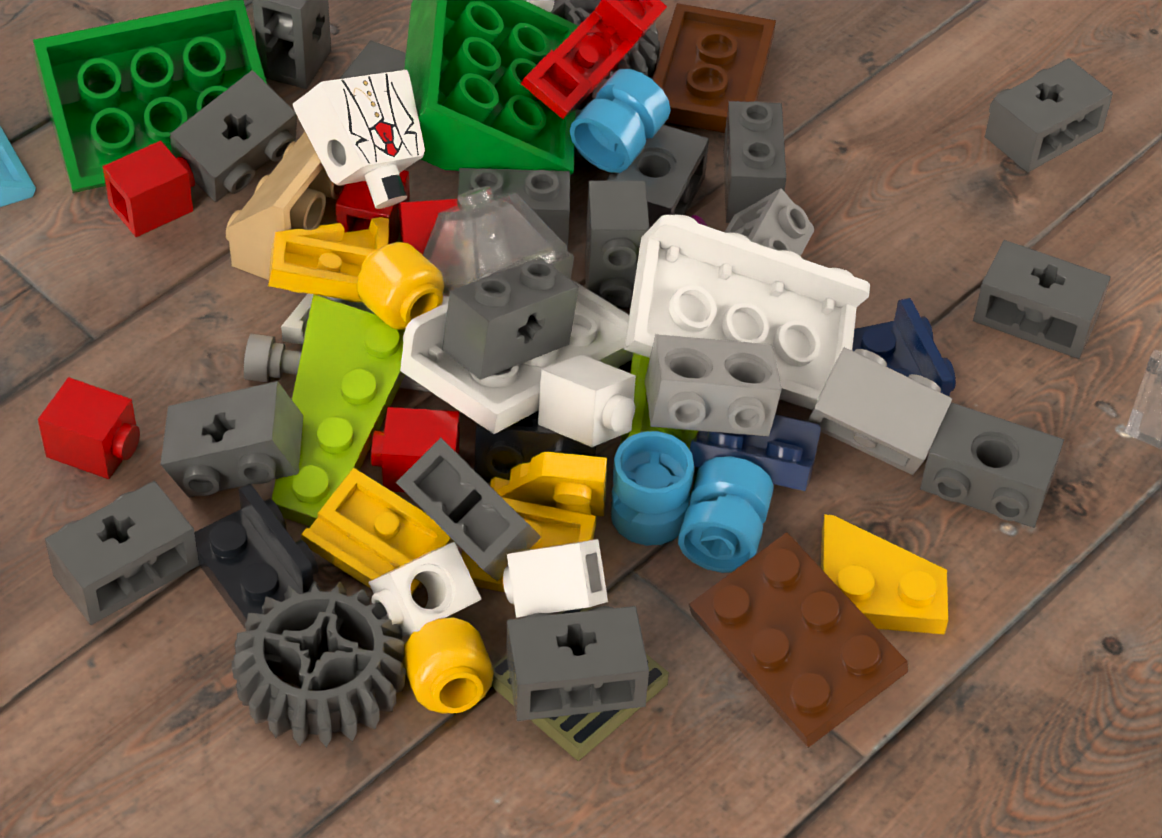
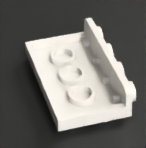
M663 215L641 237L624 350L650 358L655 334L771 344L774 349L782 389L779 399L813 410L842 349L845 347L852 350L856 309L869 297L870 284L865 280L854 277L847 270L827 268L804 260L794 252L771 249L751 242L742 234L725 233L698 224L695 219L689 216Z
M561 248L541 258L573 281L571 279L574 261L573 254ZM573 281L579 286L569 345L479 380L442 350L448 309L447 302L417 316L408 323L403 335L404 343L400 371L495 434L539 410L541 369L578 355L587 356L615 368L631 361L633 352L624 350L630 315Z

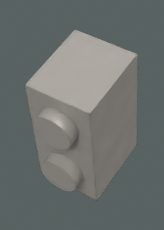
M844 347L831 370L808 421L820 424L821 432L913 475L924 462L953 398L940 393L941 388L928 378L914 374L907 377L886 367V361L873 352L864 349L852 351Z

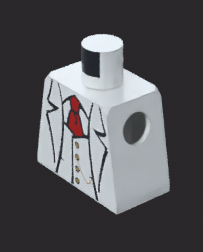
M407 70L323 81L293 103L294 110L333 183L339 186L366 181L377 209L395 205L407 198L399 173L421 159L425 152L411 80Z

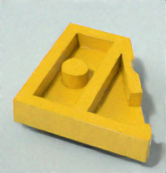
M382 217L372 218L369 229L344 233L345 229L341 223L321 225L314 230L293 229L275 232L271 248L268 286L296 293H309L356 303L362 302L357 291L358 275L365 258L374 250L388 245L389 219Z
M542 452L531 458V462L512 468L510 480L498 477L491 479L490 487L503 498L589 515L604 516L607 458Z
M824 514L821 541V569L877 629L945 635L948 624L947 570L834 515Z

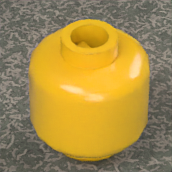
M395 242L374 250L365 258L358 275L357 291L360 300L383 322L393 329L405 330L412 319L442 305L445 283L441 271L408 243Z
M454 617L438 618L426 623L420 631L413 632L404 645L403 665L415 698L430 711L446 714L461 713L469 710L485 697L492 686L494 669L479 631L467 621Z

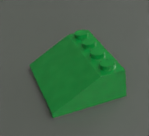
M228 0L33 40L38 76L72 193L106 186L103 172L104 165L160 140L172 153L170 133L253 70L267 84L244 0Z
M413 0L410 10L404 70H407L410 76L425 147L424 156L419 160L451 171H459V168L570 171L571 175L574 171V143L571 139L570 127L575 120L576 109L562 119L526 89L521 82L551 50L555 51L578 25L525 0Z

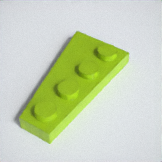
M313 294L292 396V401L304 415L299 473L275 479L272 500L277 504L284 518L309 527L318 518V512L353 468L360 470L372 445L374 430L379 431L387 414V407L391 406L406 375L400 371L405 330L391 328L376 314Z

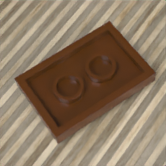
M677 3L653 81L664 91L669 100L671 111L666 122L725 133L728 102H754L758 99L774 38L776 20Z
M787 532L689 603L691 615L808 748L908 673L907 660Z

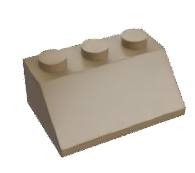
M306 132L302 134L297 142L293 141L288 145L281 162L270 175L262 177L252 198L242 210L235 211L229 219L226 228V239L229 241L233 267L269 280L271 248L275 232L293 229L314 230L321 225L337 223L336 203L345 184L338 186L330 180Z

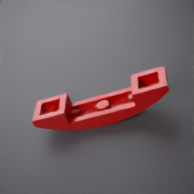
M601 0L595 10L555 51L551 50L523 79L521 84L564 119L609 75L655 23L667 6L660 0Z

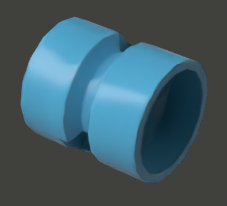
M619 69L612 74L597 92L596 98L588 103L572 122L570 127L572 142L578 152L599 169L611 173H621L628 169L644 149L646 139L653 138L668 119L671 111L669 100L664 91L648 76L632 69Z
M659 431L641 432L628 437L617 449L613 468L614 486L611 495V520L618 533L631 542L645 546L662 545L679 536L686 509L690 505L694 462L693 455L686 444L675 436Z
M732 456L715 457L705 461L698 469L691 493L690 505L686 509L679 533L678 544L682 553L693 563L707 570L720 573H731L755 556L762 537L763 523L766 521L773 496L774 485L770 476L760 466L741 458Z

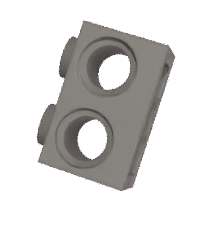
M655 334L645 377L651 427L758 436L770 435L782 391L773 345Z

